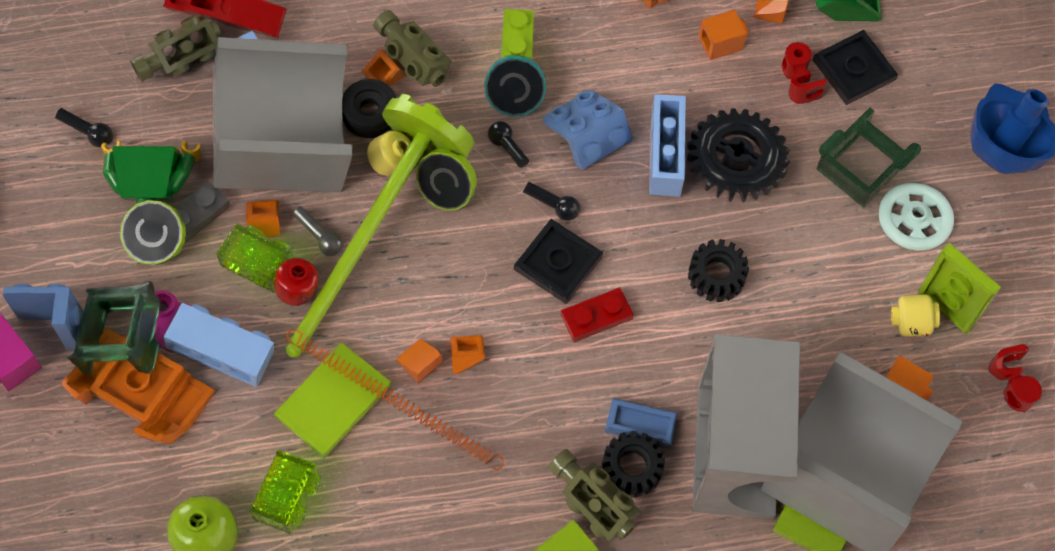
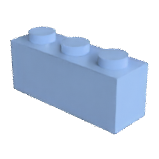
M654 94L650 129L649 195L681 196L685 177L686 96Z
M181 303L164 335L165 347L254 387L258 386L274 354V342L270 341V337L256 330H253L252 333L240 328L236 321L227 317H223L222 320L210 315L206 308L197 304L189 306Z

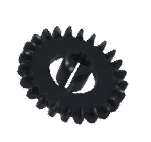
M731 108L730 114H727L724 110H719L717 117L712 114L707 115L706 122L700 121L697 125L698 130L691 132L692 140L687 144V149L690 151L687 154V161L693 162L690 166V172L693 173L700 170L696 178L697 183L708 179L705 191H709L716 185L717 198L727 190L730 202L733 200L736 192L740 194L743 203L747 199L748 192H751L754 200H758L760 189L765 195H769L771 185L774 188L779 186V178L783 179L786 176L785 168L790 163V160L786 157L790 149L784 146L786 138L778 135L780 128L778 126L769 127L771 120L765 118L761 121L759 119L760 113L758 112L750 116L748 109H743L741 114H738L735 108ZM730 135L746 136L757 144L761 154L754 152L752 143L746 138L734 137L729 141L724 138ZM716 151L724 154L722 163L718 159ZM749 165L754 167L748 170Z

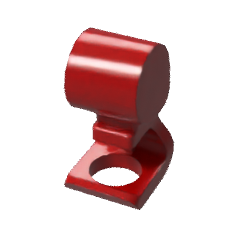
M794 42L788 45L781 65L785 77L791 79L788 90L789 97L797 104L821 99L827 83V79L807 83L811 78V73L807 69L812 52L806 44L801 42ZM820 88L816 92L808 94L810 91Z
M1025 344L1001 349L988 366L989 372L997 379L1008 380L1003 395L1008 406L1018 412L1029 410L1042 395V387L1039 381L1031 376H1022V366L1008 368L1003 364L1021 360L1029 351Z

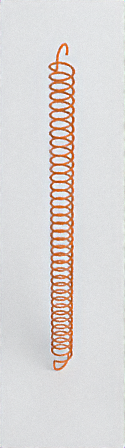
M290 330L287 333V340L290 343L293 342L290 341L288 338L289 333L292 331L300 333L301 335L297 342V348L302 346L303 351L308 349V354H311L313 352L314 358L318 356V361L324 359V364H327L329 362V367L334 366V371H337L340 368V374H343L345 372V377L350 376V381L356 378L355 383L358 384L361 382V387H364L367 384L366 391L372 388V394L377 392V397H380L383 394V401L388 398V404L393 402V407H396L399 404L398 410L400 411L404 408V414L410 411L409 417H412L415 414V421L421 417L420 424L426 421L425 427H428L432 423L431 431L437 427L436 434H439L441 431L442 437H445L448 434L447 441H449L454 436L452 444H455L459 440L458 447H461L464 444L463 451L469 448L468 453L471 454L475 450L474 457H477L481 453L479 460L482 461L486 457L485 464H488L495 455L499 456L503 461L502 466L500 468H494L493 466H491L492 469L499 470L504 466L503 457L497 453H494L493 456L487 461L491 450H489L481 459L482 454L485 450V446L476 455L480 443H478L475 446V448L471 451L474 440H472L471 443L465 448L469 436L461 443V445H459L464 435L463 433L454 442L458 430H456L454 434L449 438L453 426H451L450 429L443 435L445 428L447 426L446 423L438 432L442 419L432 429L437 417L435 416L433 420L427 425L431 413H429V415L424 419V421H422L426 409L421 413V415L417 419L416 416L419 412L420 406L411 415L415 403H413L412 406L405 412L410 399L404 404V406L401 409L400 406L404 399V396L395 405L399 393H397L396 396L389 402L394 390H392L389 393V395L384 399V395L388 389V386L378 396L383 383H381L380 386L373 392L374 387L378 381L376 380L373 383V385L368 389V385L372 379V376L362 386L363 381L367 375V373H365L361 380L357 382V379L362 370H360L358 374L353 379H351L356 369V366L346 376L347 371L351 365V363H349L346 369L343 372H341V369L346 360H344L342 364L337 369H335L340 359V356L334 362V364L330 366L335 353H333L331 358L325 363V359L330 350H328L327 353L320 359V355L324 349V347H322L320 352L316 356H314L319 343L309 353V349L314 340L311 341V343L306 349H304V345L308 337L300 346H298L299 341L303 335V333H301L300 331Z

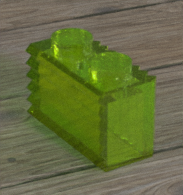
M237 223L217 251V258L220 266L228 271H232L234 274H238L244 279H248L250 282H254L256 285L276 293L274 289L276 271L284 261L294 258L291 246L283 240L276 239L273 242L264 237V233L257 227L248 225L246 228Z
M278 449L250 508L253 520L285 531L288 534H291L295 525L301 526L307 513V507L304 506L309 494L315 495L321 482L317 464Z

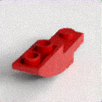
M165 0L163 5L168 10L188 15H198V17L203 16L209 20L221 22L226 26L279 38L287 11L282 6L264 0Z

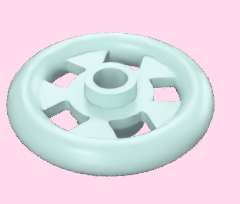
M912 182L900 184L885 194L879 206V221L885 234L894 243L906 249L925 251L938 247L948 239L954 226V213L949 201L938 190L926 184ZM909 195L922 196V202H910ZM894 203L903 206L900 215L891 212ZM936 206L941 216L934 218L930 207ZM912 212H919L922 217H915ZM903 223L913 232L909 236L905 235L898 229L900 224ZM930 225L936 233L926 237L922 230H925Z

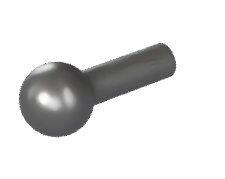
M302 206L293 212L292 215L318 240L319 250L324 255L335 256L342 251L344 242L339 233L327 231Z

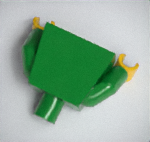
M119 140L116 141L117 145L113 146V149H109L106 142L101 145L105 154L103 161L104 177L112 190L119 194L122 199L136 201V204L147 200L170 201L172 195L178 193L184 185L194 163L201 158L200 143H197L195 149L188 150L187 141L181 143V155L180 150L174 146H121Z

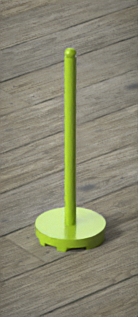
M401 94L399 99L392 97L385 107L382 115L387 124L393 130L406 135L411 143L298 326L297 330L303 333L298 346L308 337L304 348L306 347L424 152L430 153L434 149L448 148L457 155L461 154L465 158L469 156L475 145L473 137L461 124L456 129L447 122L436 106L426 102L422 107L416 104L410 95ZM296 331L290 340L293 343H289L286 346V353L292 358H297L302 353V346L297 348V342L301 334Z

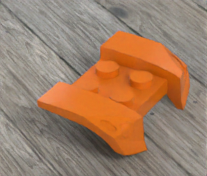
M107 327L61 383L76 400H80L87 405L96 396L140 422L141 424L133 430V433L138 434L143 439L155 440L165 444H172L193 425L216 392L213 388L192 377L189 372L185 371L183 366L129 335L122 337Z

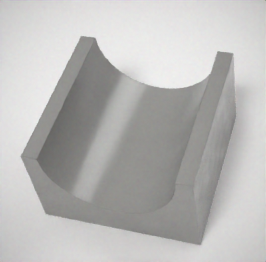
M218 37L213 71L214 188L342 192L352 159V144H344L342 127V95L347 44Z
M715 334L698 384L692 512L763 519L775 518L776 499L760 489L764 482L767 481L795 482L797 478L800 342Z
M840 352L798 424L797 478L795 482L767 481L764 482L760 490L863 551H890L907 529L912 519L909 515L945 450L959 431L963 421Z

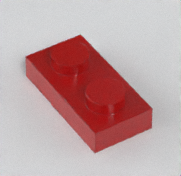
M620 287L561 310V317L574 343L633 320L634 316Z

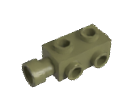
M391 10L384 11L375 19L373 27L381 36L387 37L384 45L387 55L391 59H397L405 67V73L409 79H416L422 86L431 83L434 87L441 85L446 80L447 71L452 60L414 21L400 25L399 18Z
M192 15L181 21V27L173 31L166 29L154 35V41L148 43L151 53L145 56L140 54L130 60L140 81L143 82L153 77V73L159 69L166 74L172 72L173 76H177L186 72L190 68L188 63L199 58L200 62L214 57L216 55L215 49L217 48L218 37H222L214 20L209 22L208 18ZM198 31L199 39L192 42L191 34ZM171 45L173 52L165 56L164 48Z
M568 449L560 452L550 462L548 469L557 478L562 477L568 484L562 491L568 498L566 501L568 507L577 514H584L591 522V531L601 539L606 538L609 542L617 537L621 540L627 537L636 527L633 521L642 512L634 504L631 496L621 491L610 479L609 474L595 463L581 468L576 463L577 458Z

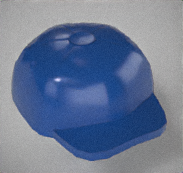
M995 83L992 85L985 98L979 101L972 119L971 145L977 157L1002 174L1034 171L1045 165L1055 154V125L1049 118L1047 109L1049 100L1047 96L1037 89H1028L1024 93L1003 84Z

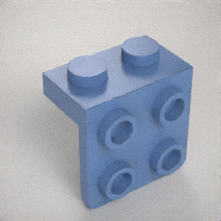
M594 90L579 93L576 98L562 106L555 107L543 117L544 124L568 141L575 165L581 170L633 140L624 110Z
M20 283L15 284L14 287L3 288L2 295L17 318L52 320L51 325L66 349L81 350L82 339H86L88 334V323L85 319V313L70 287L62 284L33 287Z

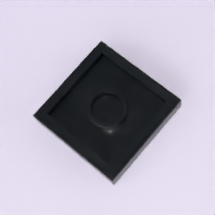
M865 30L814 54L812 59L846 105L895 81L898 73Z
M550 219L514 264V270L567 304L601 260L603 252L553 219Z

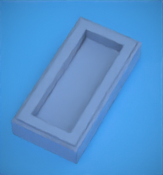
M613 398L605 433L619 436V434L625 432L626 436H629L631 431H637L636 436L640 437L642 433L648 434L647 439L649 441L654 438L657 441V445L670 448L678 413Z

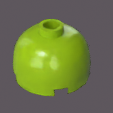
M207 495L193 496L179 503L170 514L167 523L168 543L173 551H232L238 538L237 521L230 508L219 499Z

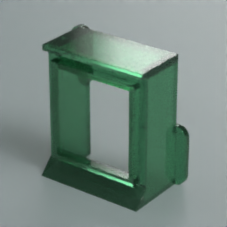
M872 108L866 110L845 132L842 130L835 131L820 146L819 153L821 157L816 168L863 208L900 170L905 169L921 152V146L914 142L905 150L871 124L870 122L875 112ZM861 135L894 161L869 187L837 161Z
M147 285L86 289L88 296L75 350L67 358L85 375H91L94 362L128 360L139 372L151 373L155 368L159 343L153 339L161 300ZM133 309L126 343L98 345L100 336L103 334L108 310Z

